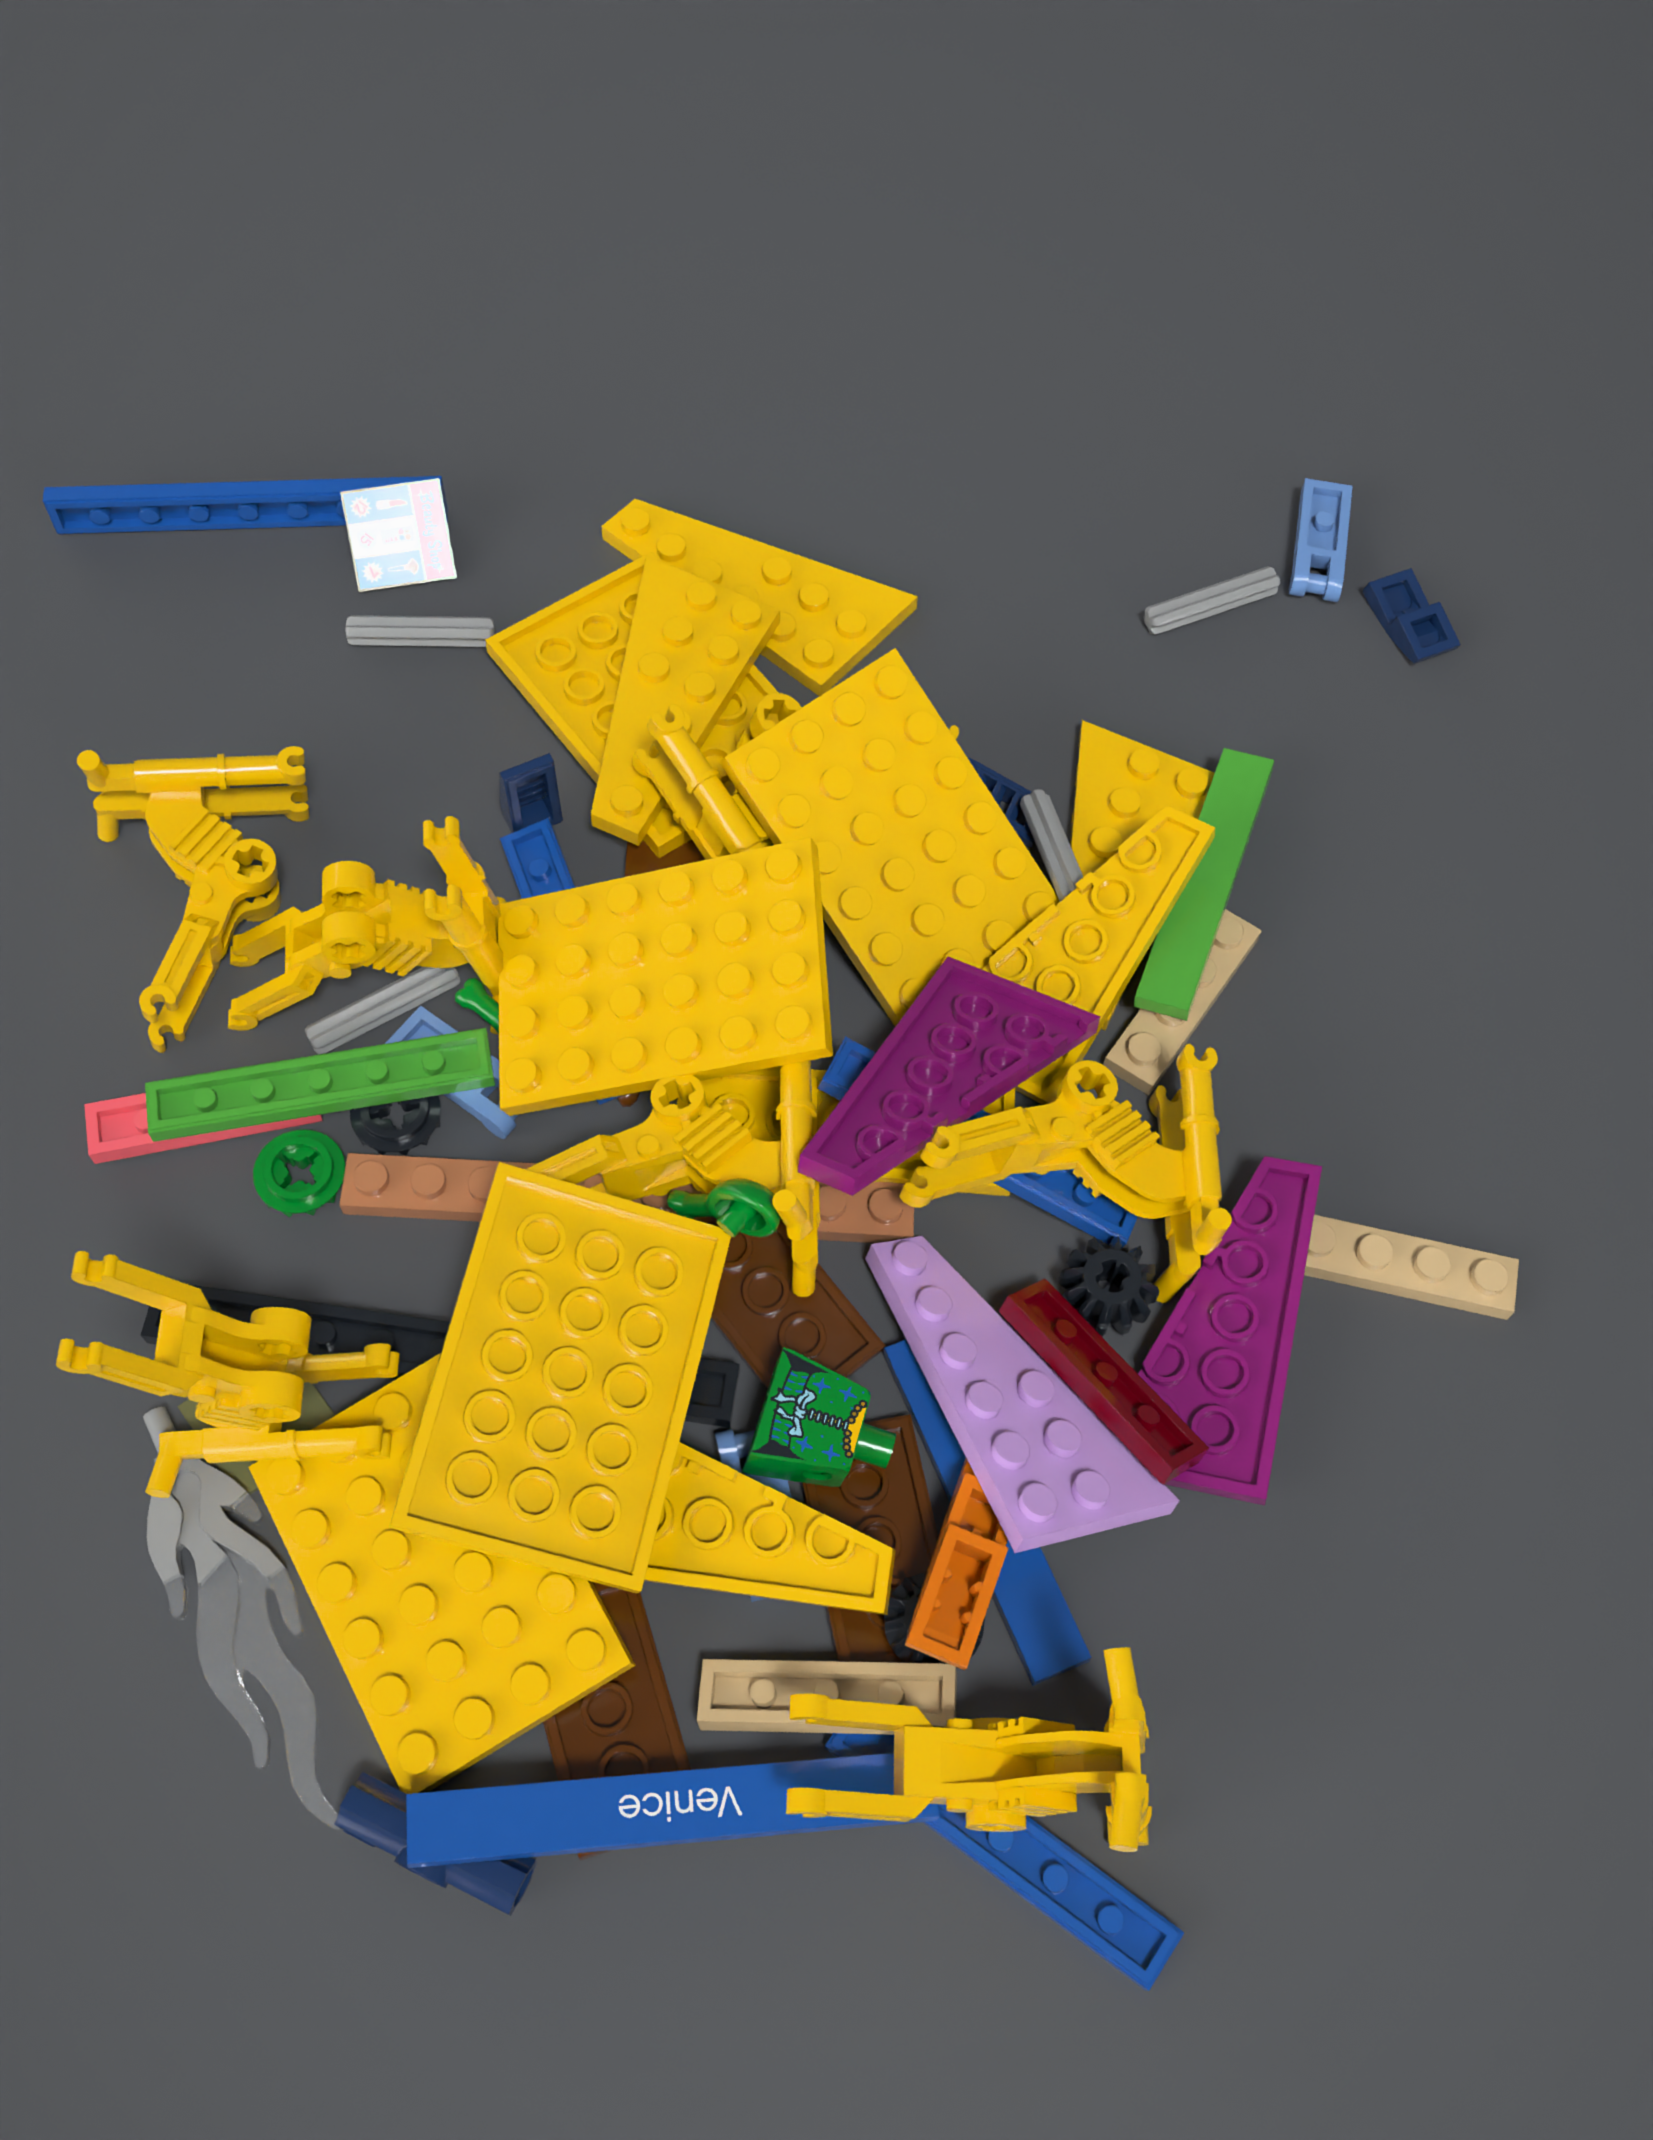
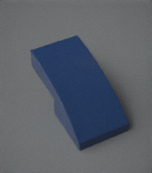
M1412 568L1369 582L1362 592L1386 633L1414 664L1455 650L1461 645L1441 603L1437 602L1429 605Z

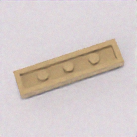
M1225 909L1188 1020L1185 1021L1140 1009L1106 1056L1103 1065L1117 1077L1145 1094L1150 1095L1255 946L1262 930Z
M1314 1215L1304 1275L1508 1320L1515 1311L1519 1259Z
M703 1659L697 1723L700 1730L894 1735V1731L806 1724L805 1719L790 1720V1695L809 1693L826 1695L830 1699L917 1706L933 1727L946 1728V1720L956 1718L957 1669L953 1665L942 1663Z

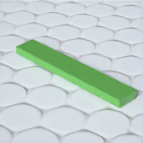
M1227 748L1223 749L1198 819L1215 827V838L1156 936L1135 995L1134 1007L1185 1021L1188 1020L1273 772V759Z
M481 1028L146 1082L148 1134L153 1142L496 1086L487 1029Z

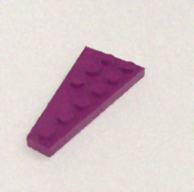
M948 956L800 1154L798 1173L853 1196L922 1150L928 1142H932L938 1127H948L964 1122L1096 1034L1100 1016Z
M1264 1156L1231 1212L1232 1222L1223 1235L1221 1243L1210 1254L1205 1256L1199 1272L1190 1287L1185 1290L1142 1363V1368L1138 1375L1209 1447V1450L1198 1464L1164 1485L1265 1506L1322 1166Z

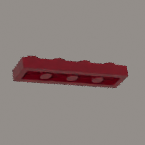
M1046 1278L1007 1296L999 1310L1001 1315L1162 1485L1200 1462L1209 1450V1447Z

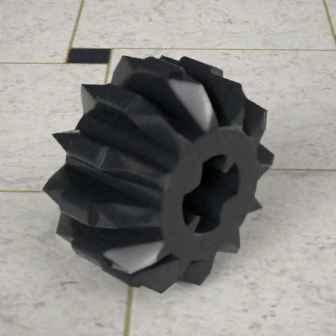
M1119 1235L1112 1238L1108 1249H1105L1097 1238L1094 1237L1088 1241L1086 1252L1077 1249L1073 1250L1067 1260L1070 1268L1061 1271L1058 1281L1061 1287L1067 1289L1062 1296L1074 1308H1079L1078 1313L1087 1322L1089 1319L1097 1322L1095 1330L1101 1336L1106 1334L1110 1323L1123 1336L1130 1332L1132 1320L1141 1324L1146 1322L1151 1313L1148 1304L1155 1303L1159 1295L1158 1287L1150 1283L1157 1272L1155 1264H1138L1143 1254L1141 1246L1132 1248L1126 1253L1121 1250L1122 1243ZM1099 1281H1109L1104 1289L1099 1286ZM1115 1284L1119 1290L1118 1292H1109V1288Z

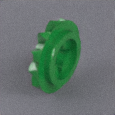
M293 1130L275 1137L261 1150L254 1164L253 1182L258 1195L269 1209L273 1208L281 1211L289 1218L292 1214L308 1213L314 1216L317 1208L327 1202H335L336 1193L343 1184L346 1161L339 1146L327 1135L313 1130ZM285 1163H289L292 1167L297 1166L302 1170L311 1164L312 1166L309 1171L315 1184H305L303 1181L298 1180L293 1185H290L293 1179Z

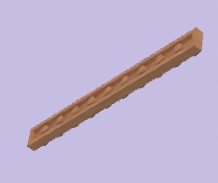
M348 1153L339 1206L342 1213L347 1215L480 1222L498 1163L502 1162L522 1169H527L537 1163ZM597 1174L576 1185L591 1188L602 1183L600 1174ZM820 1182L821 1221L817 1229L818 1240L881 1243L913 1237L914 1207L904 1203L899 1196L905 1184L872 1182L851 1196ZM691 1183L671 1189L664 1196L649 1195L632 1201L676 1214L667 1203L668 1196L672 1191L682 1190L694 1194H702V1192L696 1190Z

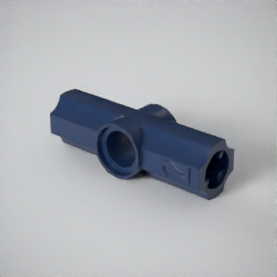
M364 1772L361 1773L356 1782L349 1788L340 1805L338 1817L334 1823L335 1826L342 1829L346 1834L395 1856L394 1862L445 1889L449 1884L509 1916L513 1914L515 1908L521 1902L538 1863L535 1859L528 1857L408 1868L406 1793Z

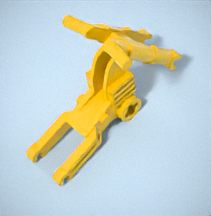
M772 693L764 696L757 705L750 719V724L743 732L736 749L777 724L773 720H766L770 713L777 714L780 722L802 708L794 698L783 693ZM670 704L665 714L667 722L662 719L660 713L653 712L647 724L649 733L656 739L653 741L649 751L652 758L647 756L646 750L638 748L632 759L633 767L640 774L651 778L674 812V820L676 823L682 824L705 860L771 846L773 844L736 787L734 795L731 796L720 781L721 775L718 770L712 769L684 728L685 715L683 710L677 704ZM952 725L949 730L956 740L959 735V728L956 725Z
M286 747L278 755L225 757V754H217V757L140 759L134 761V763L104 764L98 754L92 750H85L77 757V764L87 777L88 788L94 792H102L93 801V807L97 812V835L99 839L104 842L115 841L119 836V819L146 820L150 839L155 849L175 873V877L180 881L181 879L184 880L185 884L190 887L183 921L151 985L143 990L139 998L141 1012L144 1018L150 1022L148 1027L150 1043L160 1053L166 1051V1044L162 1034L171 1032L174 1034L175 1040L180 1042L185 1040V1033L220 965L221 959L228 950L238 924L243 919L252 922L267 920L274 916L280 908L281 893L276 855L273 849L261 840L243 839L242 832L232 829V826L225 821L222 822L220 817H224L225 820H232V816L284 814L292 821L302 822L308 820L310 817L309 805L304 803L308 801V788L304 785L306 773L305 768L302 766L305 763L304 750L301 747ZM263 784H288V785H289V786H270V787L230 788V786H236V785H263ZM219 786V788L204 789V787ZM254 859L262 862V866L250 864ZM250 897H256L252 903L246 901L245 899ZM157 1002H163L164 1005L159 1015H157L156 1008L153 1005Z
M447 816L445 818V828L435 827L434 822L431 820L423 822V844L432 852L447 875V896H438L434 889H426L420 894V888L412 886L407 890L406 884L399 883L395 886V881L389 879L383 884L376 883L375 872L370 866L356 861H340L326 866L322 872V903L305 912L293 906L243 934L233 935L232 946H230V965L237 967L253 966L259 962V959L285 947V973L238 998L232 999L231 1009L228 1010V1028L237 1031L253 1029L258 1025V1021L313 995L322 979L330 976L337 979L348 978L352 974V969L361 966L368 967L373 964V969L381 970L385 967V972L391 974L398 970V975L404 977L415 966L452 968L470 963L482 983L492 993V998L499 1003V975L503 970V952L498 945V918L501 917L500 904L507 901L502 897L494 895L485 880L486 875L483 868L472 859L462 843L458 819L453 816ZM490 1025V1032L499 1035Z
M1191 1044L1185 1045L1176 1061L1180 1072L1181 1089L1177 1091L1170 1101L1166 1097V1088L1159 1085L1149 1099V1108L1154 1116L1158 1118L1159 1134L1156 1131L1153 1133L1150 1131L1152 1126L1146 1120L1144 1122L1141 1121L1142 1115L1137 1110L1132 1111V1104L1128 1100L1121 1104L1114 1100L1118 1092V1083L1114 1074L1106 1066L1096 1061H1079L1068 1070L1059 1085L1057 1094L1050 1100L1049 1104L1029 1108L1020 1106L956 1125L938 1127L932 1142H928L920 1155L927 1166H918L911 1177V1182L905 1183L899 1196L907 1205L921 1208L928 1205L933 1199L1000 1181L1011 1174L1035 1172L1044 1175L1049 1173V1171L1074 1169L1073 1174L1077 1178L1081 1177L1083 1179L1082 1184L1087 1189L1091 1188L1093 1190L1091 1194L1095 1198L1103 1194L1130 1213L1142 1218L1157 1219L1165 1217L1170 1265L1153 1284L1159 1289L1157 1301L1167 1303L1200 1269V1255H1208L1218 1247L1223 1235L1232 1222L1229 1212L1219 1208L1222 1191L1217 1135L1220 1127L1219 1121L1215 1118L1211 1071L1218 1061L1217 1053L1214 1048L1209 1047L1198 1060L1194 1055V1046ZM1080 1083L1084 1090L1094 1089L1098 1095L1097 1098L1089 1091L1080 1093L1077 1085Z
M811 1060L780 1066V1104L776 1108V1120L781 1119V1141L767 1142L752 1137L751 1131L747 1127L743 1128L742 1123L737 1119L734 1120L733 1115L728 1111H724L719 1103L709 1108L703 1085L695 1076H665L654 1085L651 1091L650 1099L653 1108L650 1116L643 1123L612 1136L596 1135L526 1169L573 1184L600 1174L602 1183L590 1189L630 1201L649 1195L664 1196L671 1189L691 1183L702 1194L710 1193L720 1182L735 1178L748 1179L765 1185L775 1194L772 1204L786 1225L788 1238L792 1240V1291L799 1297H807L815 1290L816 1266L818 1264L817 1229L821 1221L820 1182L798 1173L800 1154L818 1131V1107L822 1100L821 1092L817 1089L819 1082L816 1078H811ZM680 1097L684 1103H690V1105L679 1109L676 1104H670V1102Z
M86 1251L75 1253L71 1278L75 1282L97 1287L162 1310L155 1358L152 1360L101 1342H91L89 1347L75 1346L73 1339L65 1338L60 1340L56 1366L66 1372L94 1375L161 1397L166 1395L188 1397L189 1400L197 1402L196 1418L206 1424L218 1427L160 1433L159 1453L145 1490L148 1495L158 1498L170 1497L182 1460L204 1458L207 1463L275 1459H292L297 1461L310 1457L355 1455L370 1460L390 1458L392 1434L382 1433L383 1427L381 1426L305 1431L287 1430L286 1432H281L282 1422H290L300 1418L304 1383L306 1382L315 1384L321 1381L397 1377L400 1353L390 1351L391 1345L377 1343L365 1346L364 1352L312 1355L308 1353L312 1319L305 1312L285 1307H265L254 1310L251 1313L250 1323L242 1322L213 1311L199 1288L120 1261L116 1255L108 1254L104 1256L102 1261L90 1259V1254Z
M1121 1647L1103 1650L1112 1699L1109 1719L1104 1726V1732L1075 1731V1725L1029 1717H1019L1018 1719L954 1718L946 1720V1728L933 1727L917 1706L830 1699L829 1696L805 1693L790 1695V1720L805 1719L806 1724L894 1731V1794L849 1792L819 1788L787 1789L786 1814H803L805 1818L831 1816L907 1822L915 1819L928 1804L946 1805V1811L966 1813L967 1829L987 1832H1013L1027 1829V1815L1044 1817L1046 1815L1077 1812V1794L1110 1793L1111 1806H1106L1109 1848L1121 1852L1138 1851V1846L1149 1845L1148 1824L1152 1816V1806H1148L1149 1783H1146V1774H1141L1140 1754L1145 1753L1146 1739H1149V1730L1146 1724L1144 1707L1138 1693L1131 1648Z

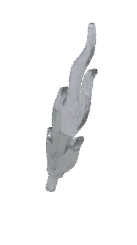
M166 1407L154 1408L143 1416L157 1453H159V1434L176 1431ZM200 1459L182 1460L170 1497L158 1498L151 1496L147 1516L146 1537L148 1552L167 1592L170 1614L178 1621L185 1619L187 1615L189 1591L181 1565V1551L183 1548H187L194 1559L198 1581L196 1639L198 1658L207 1683L216 1697L235 1717L250 1738L254 1765L260 1770H266L270 1764L271 1736L259 1710L246 1692L244 1684L245 1671L248 1670L261 1682L271 1696L280 1715L293 1789L308 1811L331 1828L342 1830L334 1825L338 1813L324 1797L316 1775V1739L318 1728L316 1697L304 1677L287 1659L278 1643L269 1619L266 1589L272 1590L276 1594L287 1628L297 1638H302L305 1635L299 1613L296 1590L287 1568L267 1546L230 1521L225 1511L236 1512L254 1525H262L264 1515L249 1493L234 1479Z

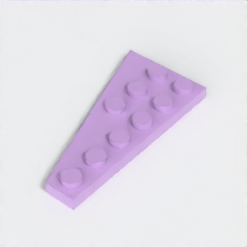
M923 1236L871 1244L865 1259L1014 1553L1157 1518L1173 1512L1180 1500L1141 1464L1136 1456Z

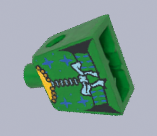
M783 1347L770 1379L742 1472L756 1476L838 1487L841 1486L848 1475L853 1459L885 1469L893 1451L896 1433L863 1423L871 1398V1393L867 1388L794 1350Z

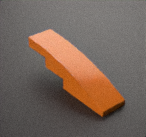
M967 1458L965 1459L944 1519L905 1641V1646L962 1670H966L1008 1551V1547H1006L1008 1539Z

